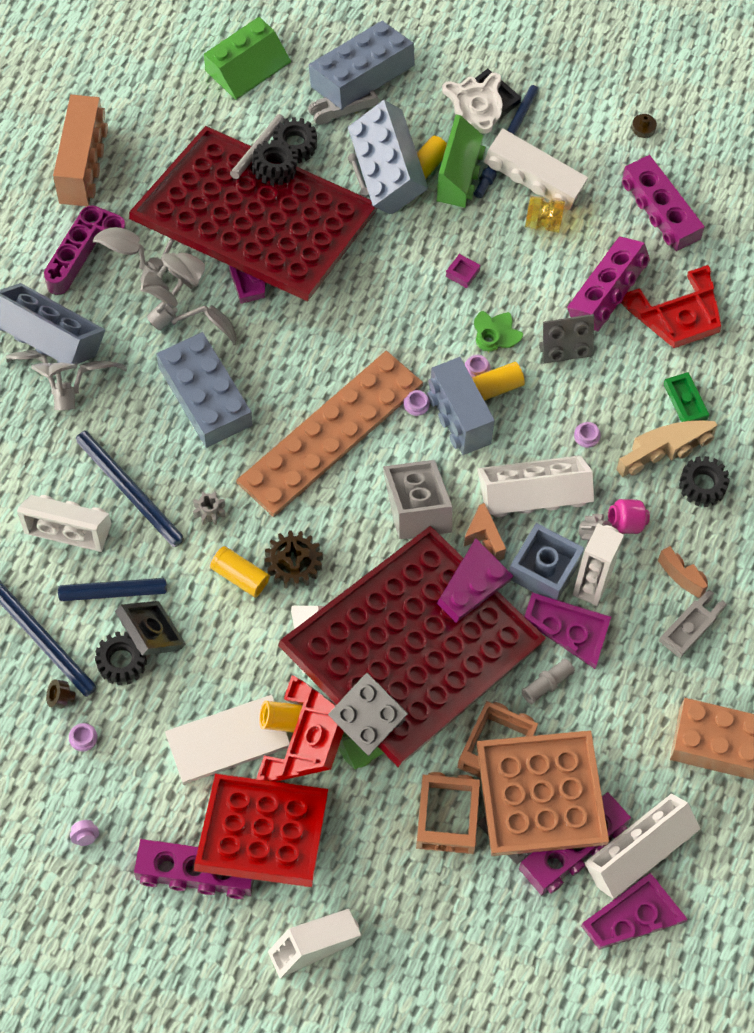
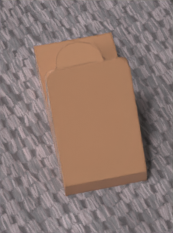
M485 503L479 505L465 535L464 547L472 544L475 538L478 541L482 540V545L500 561L505 557L506 547Z

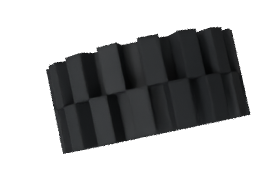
M292 117L291 122H289L288 118L284 119V125L279 122L277 128H274L273 140L277 144H279L280 140L284 142L283 145L285 146L287 144L286 140L290 136H300L304 139L302 144L291 145V149L294 148L298 155V163H302V158L307 161L310 159V155L313 156L315 154V150H317V133L315 127H311V122L307 121L305 124L303 118L296 121V117Z
M271 140L270 144L267 141H263L262 145L259 143L253 151L252 173L253 175L256 174L255 178L258 180L262 178V183L265 184L267 181H270V185L273 186L275 182H278V185H283V181L287 184L290 182V179L293 180L296 174L298 155L294 148L291 149L290 144L287 143L284 146V142L280 140L279 144L275 143V140ZM271 161H274V162H279V163H281V164H273V163H270V162H271Z
M700 456L696 457L695 461L692 459L688 461V464L683 468L679 480V489H682L681 494L683 497L687 495L688 502L691 503L694 500L696 501V506L703 503L704 507H708L710 503L716 505L718 500L721 501L730 483V478H728L729 472L728 470L723 471L725 468L723 463L718 466V460L714 458L713 462H710L709 456H705L703 461H701ZM701 474L708 475L712 478L714 486L711 489H702L695 484L694 478Z
M115 632L116 637L112 638L109 634L106 636V642L103 640L99 642L100 648H96L95 661L98 671L104 680L107 679L111 684L117 682V685L127 682L128 685L132 683V679L138 680L140 678L139 674L144 673L147 658L146 655L142 656L139 650H137L128 632H124V636H121L120 632ZM119 650L128 651L132 655L129 665L123 668L115 667L110 662L111 656Z

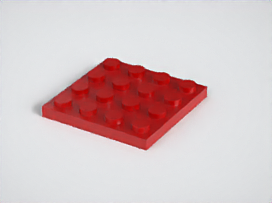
M215 773L194 863V871L312 887L328 789Z

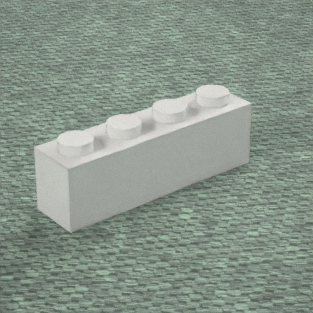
M503 128L488 149L484 163L488 164L493 170L500 171L514 182L520 183L531 189L535 194L552 201L557 207L568 210L574 204L588 179L587 176Z
M597 524L584 551L574 587L573 596L598 606L610 581L624 534L619 533L616 528Z
M670 794L588 859L585 865L599 890L614 899L625 892L639 878L645 876L660 861L667 858L681 844L688 841L701 828L688 802Z

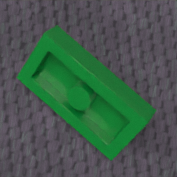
M689 372L664 380L663 385L681 422L708 420L709 413Z

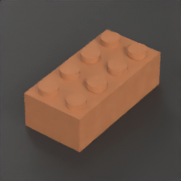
M70 94L53 174L59 204L89 206L90 198H95L96 184L93 182L94 178H98L100 173V164L97 162L98 157L102 158L104 153V144L101 143L102 137L106 138L108 133V124L104 123L105 108L101 107L100 97Z
M684 698L679 709L670 760L754 780V714Z

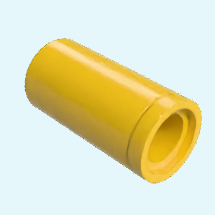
M435 135L431 136L417 152L425 179L442 162L447 143L442 138Z
M512 362L472 377L484 401L525 385L523 372L517 362Z
M226 546L218 550L210 564V569L254 598L259 596L270 579L268 573Z
M264 701L259 715L261 729L294 732L303 705Z

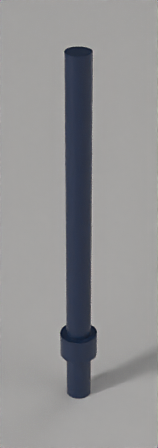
M531 85L507 129L508 132L516 135L539 91L537 86ZM489 165L483 169L479 177L480 182L474 192V196L477 198H483L488 186L493 184L497 176L496 170L490 168Z

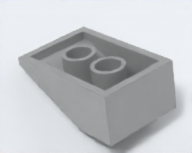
M435 460L383 466L393 521L399 539H412L429 526L439 534L452 532V504Z

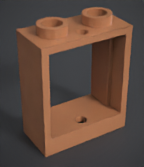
M486 701L459 758L457 768L481 778L478 756L472 752L488 719L522 733L527 737L535 736L538 723L534 722L533 718L522 713L519 715L515 714L501 703Z
M430 772L428 775L423 774L416 849L474 854L480 780L474 779L470 775H458L456 778L445 777V774L440 772ZM429 788L471 791L468 835L425 831Z

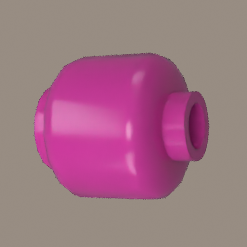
M619 499L614 505L610 506L608 521L621 534H639L644 530L645 525H648L650 513L640 500Z

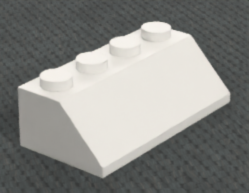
M581 455L477 468L483 502L490 515L494 517H503L509 512L517 511L527 514L532 513L534 509L541 508L557 510L560 506L565 505L582 507L586 503L594 502L593 472Z

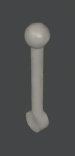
M351 153L348 156V161L352 163L361 187L360 194L367 197L369 193L356 162L357 155Z

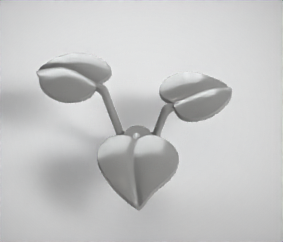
M117 227L102 230L94 237L93 242L101 243L118 253L133 255L139 252V269L143 270L140 279L141 283L148 272H153L162 279L164 272L169 268L197 287L205 271V264L197 257L188 253H169L175 242L171 238L161 259L152 257L145 262L144 248L141 244H138L140 237L129 230Z
M167 268L168 271L178 279V284L172 292L169 291L167 284L155 273L148 272L144 276L141 291L152 294L162 301L147 315V319L157 330L161 331L170 322L175 325L180 320L200 312H205L211 322L229 337L233 345H236V333L231 321L213 305L209 308L202 306L176 317L178 302L175 295L183 284L187 285L190 289L195 287L193 284Z
M36 350L6 355L7 363L13 359L32 358L43 362L31 365V368L48 378L54 398V410L75 409V394L79 393V384L83 373L108 367H117L127 371V367L124 364L111 361H93L80 364L74 387H71V382H62L61 371L77 368L76 364L48 363L46 356L49 355L40 354ZM55 374H56L57 383H55V382H54V379H53V376H54Z

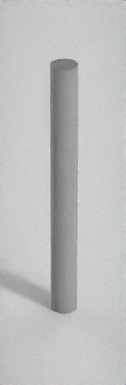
M278 114L233 168L230 175L234 179H238L250 165L253 159V151L259 143L262 145L263 141L268 142L273 136L274 128H277V124L279 122L284 123L285 118L283 115Z

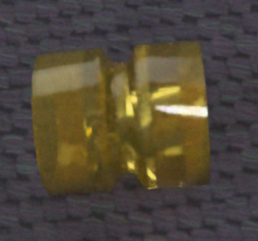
M530 195L525 227L539 230L542 226L546 231L559 233L565 201L551 199L549 202H546L544 197Z

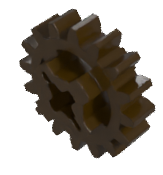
M289 530L288 537H284L279 533L278 542L270 540V548L265 549V556L267 558L264 559V565L269 567L267 573L270 576L275 575L274 583L278 584L282 580L284 581V588H288L290 583H294V587L299 589L300 582L308 586L310 577L312 579L318 578L317 571L322 570V562L320 561L323 560V552H319V543L312 544L313 536L310 535L305 539L303 538V531H300L297 536H293L292 530ZM291 552H294V557H296V566L291 561Z

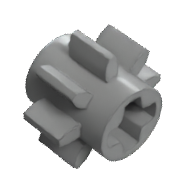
M215 491L212 494L202 492L199 500H193L194 507L197 508L193 511L194 518L201 517L202 525H205L207 522H213L214 525H217V519L225 517V510L223 509L225 507V500H218Z
M604 514L585 516V520L580 523L579 535L582 540H588L587 545L598 523L603 526H612L610 521H604Z

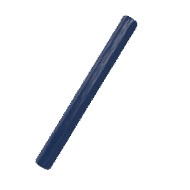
M84 430L76 436V441L168 543L172 547H177L184 541L183 534L89 432Z
M0 581L1 606L85 697L91 695L96 690L95 683Z

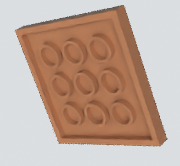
M591 730L477 741L491 856L608 845V832Z

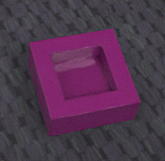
M459 253L446 270L445 277L468 288L479 273L481 265Z

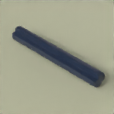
M165 578L58 586V598L60 601L156 595L167 592Z

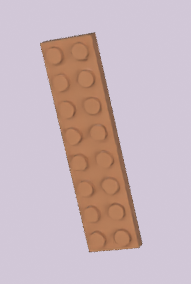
M386 350L236 480L237 484L271 516L275 517L398 409L410 392L423 387V382Z

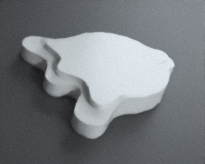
M491 73L483 83H477L474 77H468L460 84L448 81L442 85L443 94L453 102L455 115H461L480 133L487 134L491 132L493 125L501 117L503 103L498 93V88L501 84L500 74Z

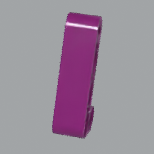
M93 205L81 210L44 270L46 286L51 294L62 295L70 288L97 242H93L99 232L114 227L126 229L123 217Z

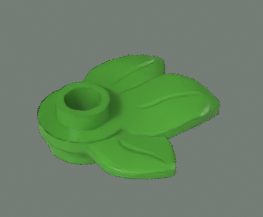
M480 311L475 317L476 344L483 351L491 352L499 347L511 348L518 344L523 337L521 331L512 329V317L509 312L491 318L486 312ZM491 338L493 341L487 342L484 339Z

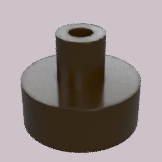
M649 114L637 115L632 122L633 133L641 138L651 137L656 130V120Z
M54 679L48 686L46 701L49 707L62 709L66 706L67 702L75 700L76 693L70 690L67 681Z

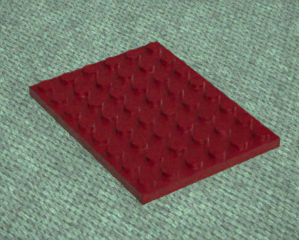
M205 126L129 211V219L308 302L376 213L377 208L373 207L370 199L299 167L296 168L294 179H290V182L287 184L283 181V185H278V182H275L273 186L270 185V181H267L265 184L262 183V178L259 180L255 178L256 174L253 175L252 162L238 179H234L230 172L251 146ZM271 161V162H270V163H273V164H281V163H279V162H274V161Z
M431 526L427 527L284 636L278 643V646L336 705L368 673L408 713L405 717V722L400 727H395L378 746L398 768L539 648L547 639L498 591L456 623L437 602L462 562L463 557Z

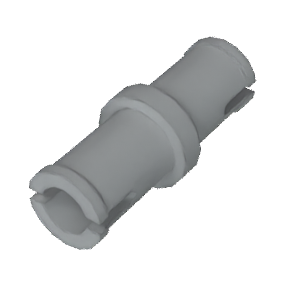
M564 658L549 671H542L539 674V678L523 688L521 693L528 703L533 704L548 691L553 692L556 690L559 683L575 673V669L570 661Z

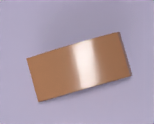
M671 546L661 550L658 562L667 574L683 589L701 598L708 587V581L704 573L698 571L694 564L684 568L682 557L678 553L675 554Z

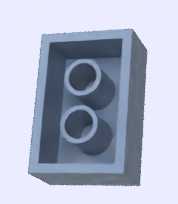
M461 357L432 367L431 378L428 380L430 389L427 392L430 404L433 407L437 406L440 412L438 416L441 425L444 428L448 427L450 430V440L455 449L459 448L462 455L490 445L495 420Z

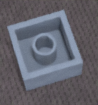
M536 523L510 565L509 572L513 575L511 581L536 594L559 600L581 562L584 547Z

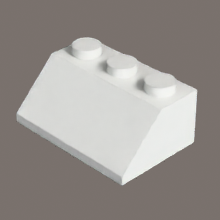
M30 495L17 510L24 534L99 552L103 550L111 527L110 515L105 510L97 507L92 509L81 507L72 501H67L66 503L55 501L47 495H41L40 497Z

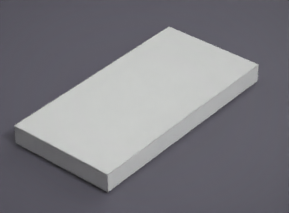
M272 695L165 731L183 785L262 758L264 755L268 756L288 749L290 742L285 731L266 730L260 727L259 715L261 706L264 701L274 702Z

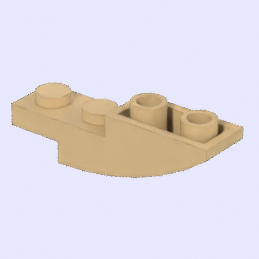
M686 421L662 426L635 438L632 447L633 451L619 459L616 470L623 478L628 474L632 476L638 474L645 464L650 461L657 463L665 455L671 461L677 457L683 459L692 453L694 447L708 445L714 439L718 425L715 421Z

